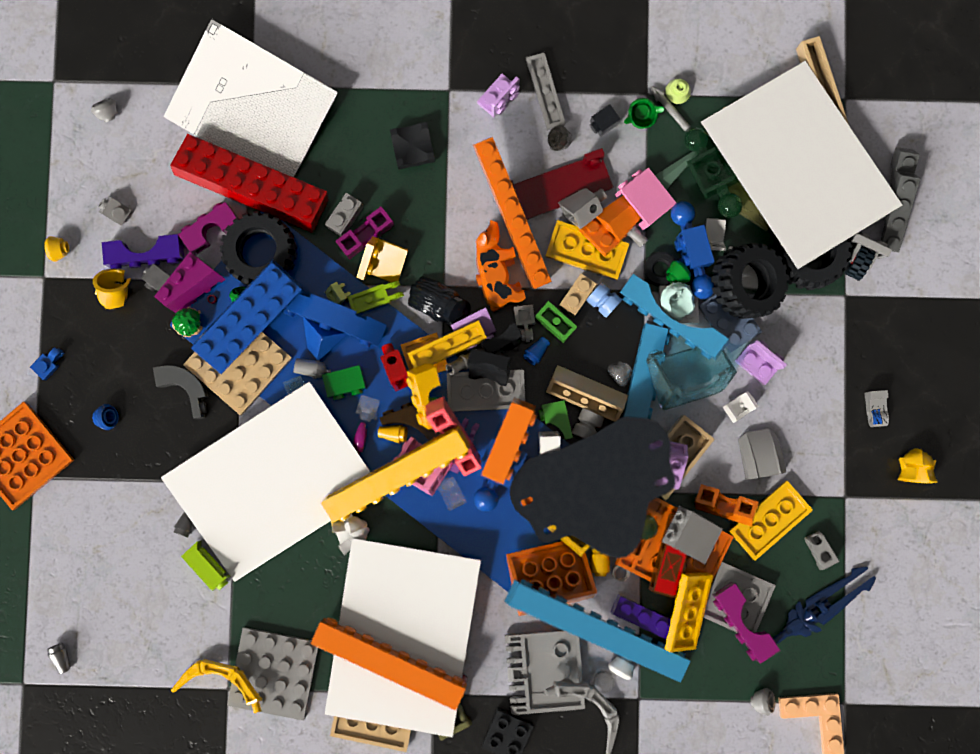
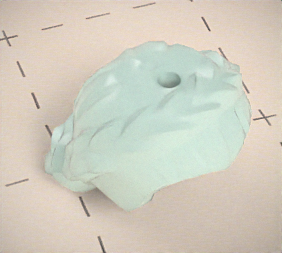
M681 282L672 283L662 291L661 307L671 319L675 321L682 320L686 315L691 314L695 310L693 292L687 284H682Z

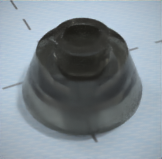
M562 125L555 126L548 134L549 147L554 151L567 149L572 142L571 133Z

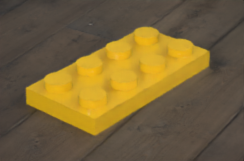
M557 220L545 257L618 280L630 243L622 241L619 246L604 257L579 231L577 226Z
M784 481L758 504L752 527L737 522L728 531L748 555L756 561L812 512L813 509L788 481Z
M682 574L669 633L666 638L665 650L678 652L696 649L712 584V574Z

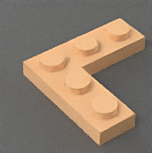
M839 694L778 697L780 717L782 719L819 716L823 754H844Z

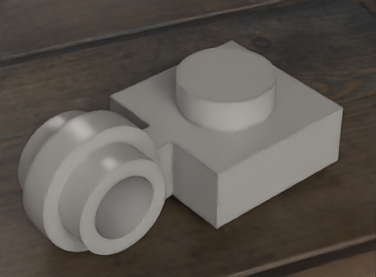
M533 304L514 307L516 326H524V329L520 330L522 334L521 340L530 342V340H533L532 328L528 329V325H535Z

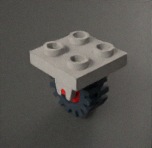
M862 232L856 233L847 239V242L852 243V259L848 261L850 265L844 272L845 275L858 281L866 275L867 270L872 268L876 258L889 257L892 249L887 248L888 244L879 240L874 242L869 239V235Z

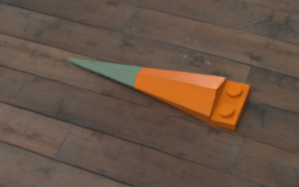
M700 146L655 175L666 190L702 151L703 146ZM623 195L604 207L600 215L582 229H579V231L605 257L619 246L641 220V217Z

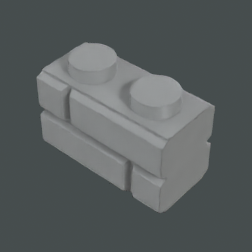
M345 193L342 202H339L325 223L326 227L341 237L348 232L364 208L363 204L348 193Z

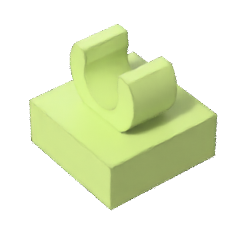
M337 282L331 284L325 291L328 299L339 305H342L351 293H344L342 289L345 284L341 283L338 285Z

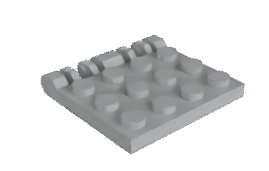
M564 630L505 635V643H521V645L506 646V651L514 652L521 650L522 657L507 658V663L523 664V666L507 667L509 682L524 681V684L509 685V691L525 690V696H513L510 698V703L526 702V704L511 705L512 715L585 709L584 698L572 695L557 697L556 694L546 696L545 688L553 686L554 681L583 683L579 637Z

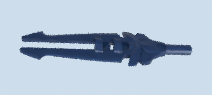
M868 567L851 569L850 576L805 600L806 607L804 609L799 601L795 605L796 610L792 609L788 613L786 627L772 639L777 645L790 636L801 635L808 637L811 635V631L815 633L820 632L821 629L815 625L816 623L825 625L862 591H870L876 577L873 576L834 605H831L827 598L867 571Z

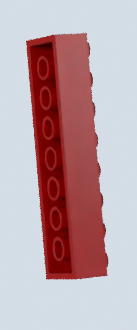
M188 133L170 164L173 174L179 178L261 212L270 213L273 217L276 216L280 220L312 233L328 203L327 191Z

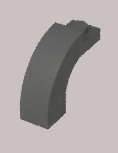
M159 366L153 368L156 387L181 386L189 395L193 419L206 418L207 406L202 399L210 397L202 381L190 371L180 367Z

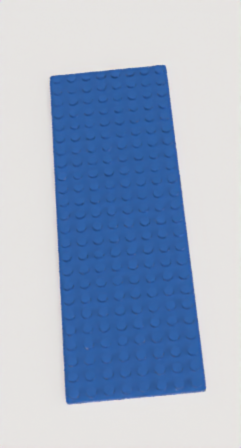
M285 223L295 237L294 240L297 243L296 253L298 254L297 260L293 262L295 264L293 270L290 269L288 273L302 285L301 291L329 300L325 291L335 282L338 285L344 283L345 286L342 291L344 293L350 292V295L370 289ZM266 233L251 236L243 246L242 256L244 261L252 267H261L268 264L276 253V242ZM222 260L214 270L226 280L212 286L211 291L208 293L204 292L196 298L197 301L189 306L197 311L200 310V325L203 327L199 334L192 337H184L192 344L232 303L229 297L232 289L248 286L233 277L226 269V265ZM209 295L216 296V303H209L207 297ZM214 296L210 297V302L215 300ZM347 298L342 303V306L351 309L349 300ZM389 303L360 313V315L373 318L387 326L379 346L372 344L370 347L364 346L359 343V339L347 334L320 359L326 365V369L331 370V372L358 365L363 370L367 389L363 390L362 394L352 396V393L344 395L345 398L333 401V398L327 397L323 377L313 379V377L294 373L296 358L316 361L317 359L307 348L303 317L295 315L293 318L283 314L284 310H282L262 332L293 359L259 397L272 406L310 382L352 446L360 422L366 423V444L359 456L370 472L393 461L401 453L405 442L399 444L379 438L378 429L380 426H383L379 418L383 416L382 413L393 409L396 412L401 410L402 405L410 402L414 405L412 402L413 393L409 386L395 391L380 358L384 355L381 347L392 343L394 350H399L407 370H409L400 345L429 334ZM453 355L447 358V364L457 360L458 357ZM469 368L466 370L462 369L459 372H469ZM452 370L437 373L440 386L433 388L429 396L444 397L448 403L447 373ZM509 409L453 412L460 424H462L464 418L469 419L468 425L464 429L468 436L471 434L473 425L475 423L479 424L473 438V445L480 454L481 461L491 438H497ZM537 418L533 426L529 425V435L525 444L521 443L518 450L527 453L524 463L530 458L539 456V432L552 431ZM400 423L384 425H403L408 430L407 440L413 437L422 445L428 442L427 438L419 430L410 425ZM560 437V449L570 445ZM449 470L433 497L413 485L406 486V484L401 486L397 493L385 495L461 556L481 560L479 570L507 592H509L512 585L506 554L562 541L559 539L551 543L542 542L537 537L531 524L515 510L510 498V489L499 484L496 490L498 495L496 508L490 512L478 510L474 504V495L478 489L486 486L488 479L476 474L477 471L463 476L460 470L458 474ZM548 528L544 529L545 534L551 533Z

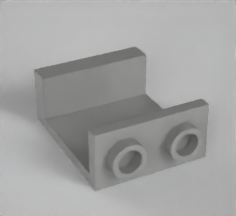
M679 506L662 542L706 564L723 529L694 512Z

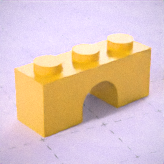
M427 363L408 370L407 383L409 388L412 389V402L417 408L418 414H416L418 423L427 429H431L432 426L426 418V405L433 402L429 401V393L433 388L440 386L436 367Z

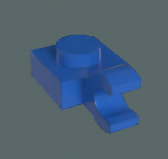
M54 347L48 355L43 353L30 368L42 380H47L59 368L56 362L64 355V352L60 348L56 349Z

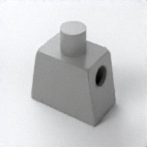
M585 188L558 203L565 218L579 229H582L603 212L600 202L605 200L607 195L602 188L595 193Z

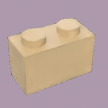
M580 274L558 308L574 318L597 284L583 274Z

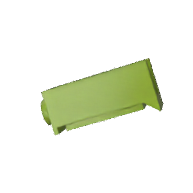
M202 540L197 541L181 556L211 591L217 588L221 590L229 583L227 579L230 575L226 576L227 572L202 547Z

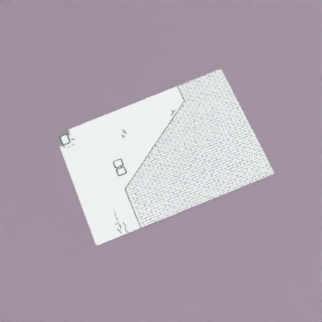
M211 20L164 117L204 141L294 177L337 92L230 29Z

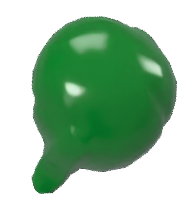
M638 98L630 104L628 116L624 123H632L638 129H646L656 123L658 114L664 112L665 108L655 105L648 98Z

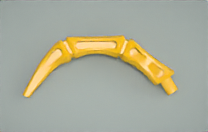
M207 659L198 660L183 673L171 689L172 692H176L196 676L217 674L224 676L238 687L246 700V704H252L254 714L262 711L259 702L262 701V697L251 685L244 671L240 670L237 666Z

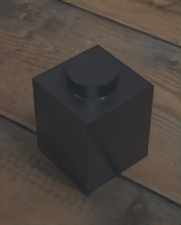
M611 104L591 116L590 127L595 134L598 133L601 137L618 126L621 119Z

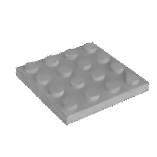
M243 627L235 666L244 671L251 685L262 697V701H259L262 713L298 720L305 719L319 647L311 644L312 640ZM231 683L227 706L253 711L252 704L247 705L242 692Z

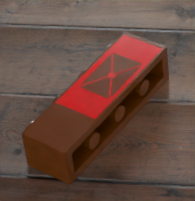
M673 514L668 516L662 540L675 516ZM661 541L648 589L658 594L676 598L681 576L686 572L687 564L685 562L689 555Z

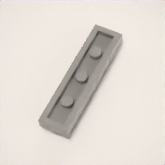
M545 53L527 57L526 62L547 131L565 126L566 123Z

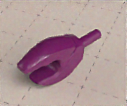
M360 422L353 442V447L359 455L364 450L367 438L366 423Z

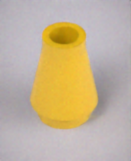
M403 425L380 426L378 429L379 438L399 444L407 440L408 430Z

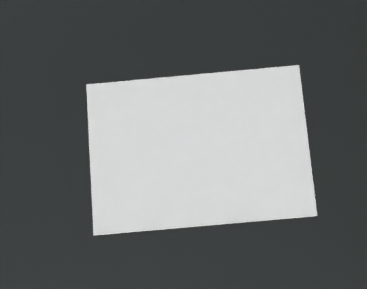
M806 61L701 121L797 269L902 206V203Z
M308 382L168 472L161 479L235 582L330 522L331 519L321 504L323 499L371 472L311 383Z
M352 538L339 625L352 627L356 630V633L369 635L380 644L382 642L387 643L393 650L397 652L404 651L410 655V658L415 660L421 659L434 669L436 667L441 668L451 677L458 676L462 678L481 560ZM334 655L325 709L326 715L448 737L453 736L456 718L455 710Z

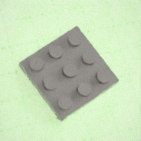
M722 562L712 581L703 618L737 632L734 627L730 628L724 619L726 615L723 610L719 611L713 603L715 598L712 595L730 582H733L746 599L741 611L742 622L749 631L757 632L776 585Z

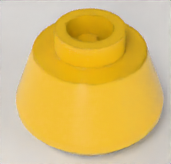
M49 236L45 240L47 257L53 262L66 257L69 252L68 242L64 241L63 238Z

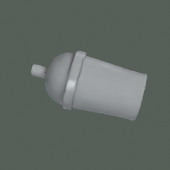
M296 358L294 373L313 377V379L322 378L323 374L331 373V370L326 369V365L320 360Z

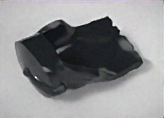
M422 276L410 288L408 305L415 310L425 313L436 322H445L451 326L468 317L471 306L468 301L462 299L452 288L436 280Z

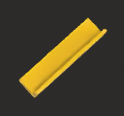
M478 320L407 354L414 368L427 363L434 365L481 343L487 337Z

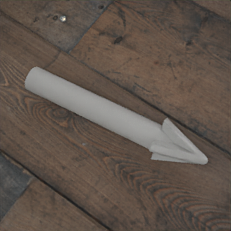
M651 86L656 101L659 100L682 129L687 131L691 126L665 97V92Z

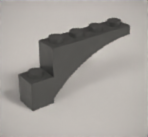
M895 147L890 165V187L902 203V206L886 215L880 240L888 244L887 248L892 249L893 252L900 251L921 179L915 174L920 154L915 150Z

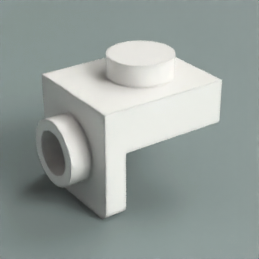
M749 391L737 396L723 406V409L733 423L758 408L755 399Z

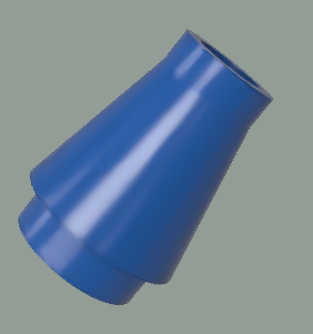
M541 337L525 350L523 357L532 365L540 363L550 342L546 338Z

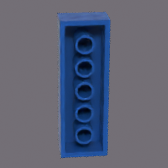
M272 259L193 343L191 349L222 374L302 290V285Z

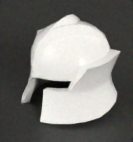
M352 513L349 518L342 522L338 520L333 523L331 521L333 533L337 534L340 543L339 548L344 556L351 549L352 538L366 541L367 534L369 533L366 521L353 516Z

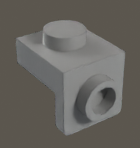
M112 197L104 198L99 204V213L122 226L131 212V209Z

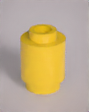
M592 549V554H590L591 573H595L596 577H604L606 573L610 572V557Z

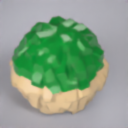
M191 307L178 310L172 319L173 329L179 335H183V337H192L199 334L203 329L200 325V310L197 311Z

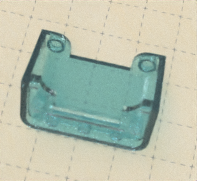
M697 347L665 356L663 351L658 350L649 353L646 362L657 400L662 410L675 408L722 392L737 373L725 351H722L717 360L713 358L708 360L700 354L702 351Z

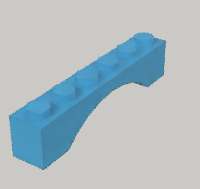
M635 274L630 277L620 291L624 302L630 306L635 304L639 307L637 310L646 317L648 314L654 318L653 322L660 327H663V325L667 326L670 329L669 333L676 338L679 336L686 340L684 343L692 349L695 347L702 351L700 354L708 360L711 358L717 360L730 342L729 338L714 328L690 327L671 319L656 303L650 285Z

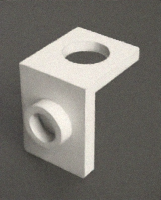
M706 219L705 229L711 250L726 251V246L723 242L726 226L725 219Z

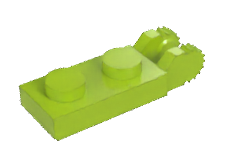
M399 281L385 285L381 284L348 296L351 309L360 314L404 297L403 292H397L390 296L386 292V290L397 288L400 285Z

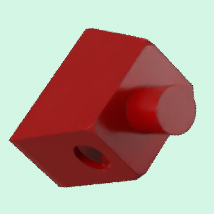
M392 343L385 344L381 347L384 355L380 358L391 385L395 391L408 387V370L399 350H394Z

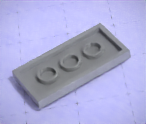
M510 370L507 386H501L487 378L470 379L468 377L469 372H457L454 375L447 373L448 405L453 412L509 409L514 397L525 401L524 370Z

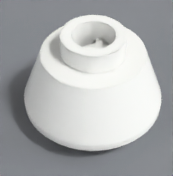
M617 656L609 663V670L629 680L633 677L634 665L631 664V660Z

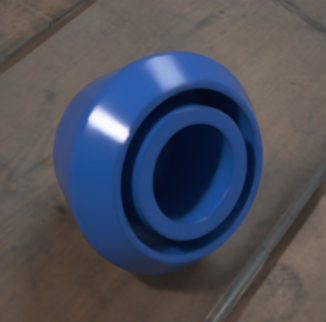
M103 404L94 411L92 419L97 427L111 430L117 425L118 412L112 405Z

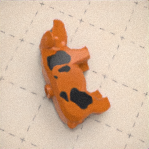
M490 220L488 228L480 233L476 239V265L479 273L476 275L478 286H482L485 301L490 306V309L497 311L509 302L519 303L526 297L520 282L516 284L508 283L509 273L507 267L515 264L514 247L504 249L498 246L500 237L499 226L497 222Z

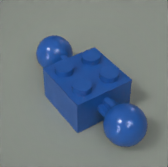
M680 201L671 209L673 222L680 225L682 230L674 241L677 252L680 251L681 258L679 261L689 269L690 273L693 272L695 278L691 283L693 295L699 299H707L713 295L712 288H714L712 278L705 274L704 269H707L714 263L713 254L705 225L692 226L691 222L695 218L693 205L686 201Z
M528 425L527 430H526L527 433H529V429H530L529 425ZM491 438L481 461V469L477 470L476 474L482 476L481 474L496 439ZM521 451L518 461H513L510 468L514 470L510 479H505L504 484L487 478L486 486L478 489L474 495V504L478 510L490 512L496 508L498 504V495L496 493L498 485L500 484L510 489L513 478L522 467L527 453Z

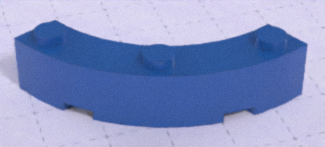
M300 291L283 309V314L293 318L295 315L315 321L320 323L319 327L328 331L333 328L359 339V343L370 347L371 344L379 346L387 326L373 318L360 315L352 309L313 294L309 295L304 291Z

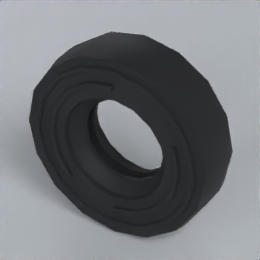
M666 252L653 253L644 264L645 277L654 285H668L670 282L666 278L667 274L658 276L654 272V265L657 262H664L669 268L671 262L676 261L675 258Z

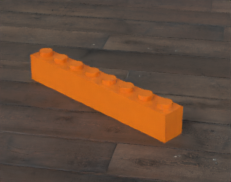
M493 137L473 144L530 286L536 289L552 282Z
M332 618L322 619L311 642L316 647L455 711L467 686V683H464L462 678L458 676L451 677L441 668L436 667L434 669L421 659H412L408 653L404 651L397 652L389 644L383 642L380 644L369 635H360L356 633L354 628L349 626L343 627Z

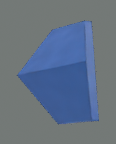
M303 317L307 348L317 360L323 358L347 335L333 328L330 331L319 327L320 323Z

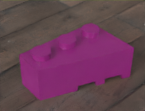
M189 252L154 297L165 307L176 313L178 310L187 308L195 303L197 297L204 292L208 293L211 291L212 286L218 282L222 283L226 279L193 253Z

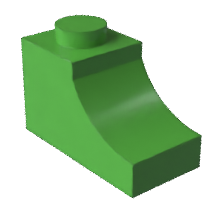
M565 400L541 405L542 409L538 410L540 420L544 421L545 425L551 424L558 428L564 440L573 438Z

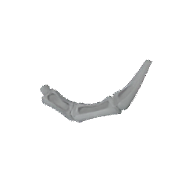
M554 681L553 686L545 688L546 696L556 694L557 697L572 695L586 698L595 703L605 717L608 728L606 754H611L620 719L617 708L594 685H589V683Z

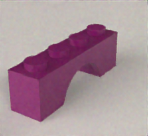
M730 582L712 594L715 598L713 601L714 605L719 611L723 610L726 615L724 617L726 623L730 628H735L737 631L735 634L736 638L741 644L745 643L748 648L746 652L752 661L756 659L761 664L780 651L769 633L765 631L752 632L744 626L741 611L746 599L735 583Z

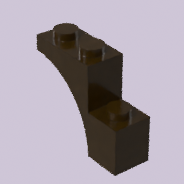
M411 402L402 405L401 410L396 412L393 409L382 413L383 416L379 418L383 426L393 423L410 425L419 430L428 441L441 435L440 432H435L433 428L427 429L418 423L416 414H418L417 408Z

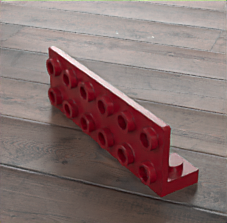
M603 148L584 154L582 160L514 184L513 180H511L526 220L560 208L558 202L586 188L592 193L601 188L604 192L613 189V184L603 160L605 157Z

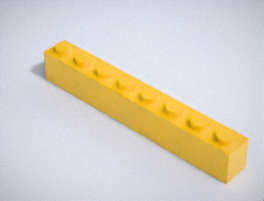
M458 425L331 493L323 499L321 504L333 523L338 520L342 522L349 518L350 514L354 511L356 513L363 511L369 503L376 504L380 502L386 494L393 495L397 493L401 486L414 484L418 477L422 475L423 477L429 476L434 472L433 469L439 466L440 468L446 467L451 463L450 460L456 457L457 459L463 458L468 454L467 451H469L471 445Z

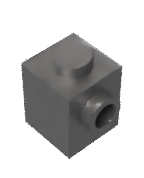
M153 263L144 270L141 279L146 282L145 286L154 292L155 290L159 291L170 275Z

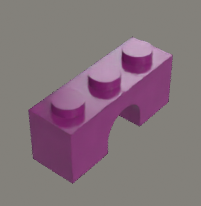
M226 202L216 204L211 212L202 214L195 223L186 225L181 229L182 232L178 234L188 250L195 256L211 246L206 238L208 229L218 226L227 234L226 227L228 225L232 226L234 224L233 220L238 218Z
M379 207L366 217V221L359 228L353 231L350 229L335 242L350 260L366 248V244L372 236L379 238L395 225L385 210Z

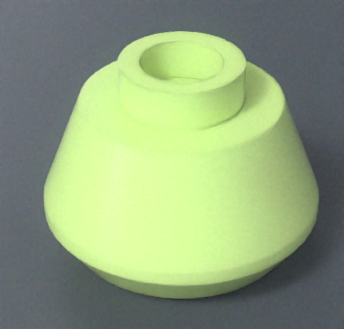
M673 79L667 84L665 94L670 102L682 104L689 99L691 88L685 80Z

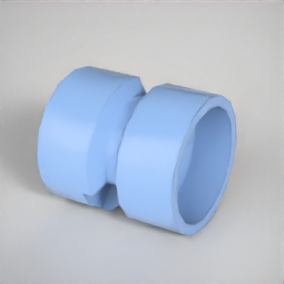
M601 282L586 301L593 307H598V311L607 318L622 301V298L615 292L610 293V288Z

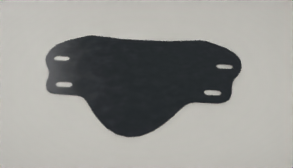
M620 418L598 433L560 450L528 459L516 473L511 483V502L515 510L531 524L537 537L544 543H551L566 536H574L596 551L609 557H627L635 551L640 543L649 503L653 499L671 492L675 487L676 480L670 463L671 443L668 434L660 424L647 418ZM658 440L663 442L662 446L652 450L649 447L651 443ZM664 477L667 478L666 484L659 487L654 485L656 480ZM525 498H533L530 504L525 506L520 504L521 500ZM552 525L556 526L554 532L544 533L545 528Z

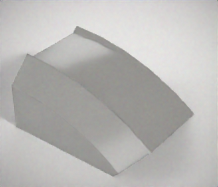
M768 428L746 432L738 439L745 479L787 473L781 446L774 431Z

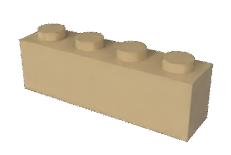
M558 365L546 393L614 422L620 418L628 395Z

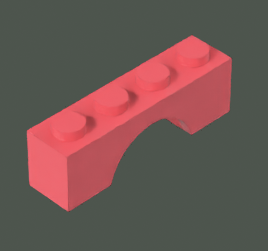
M444 397L427 404L426 418L435 432L438 431L443 434L459 425L471 446L466 456L461 459L454 458L463 476L481 469L480 454Z

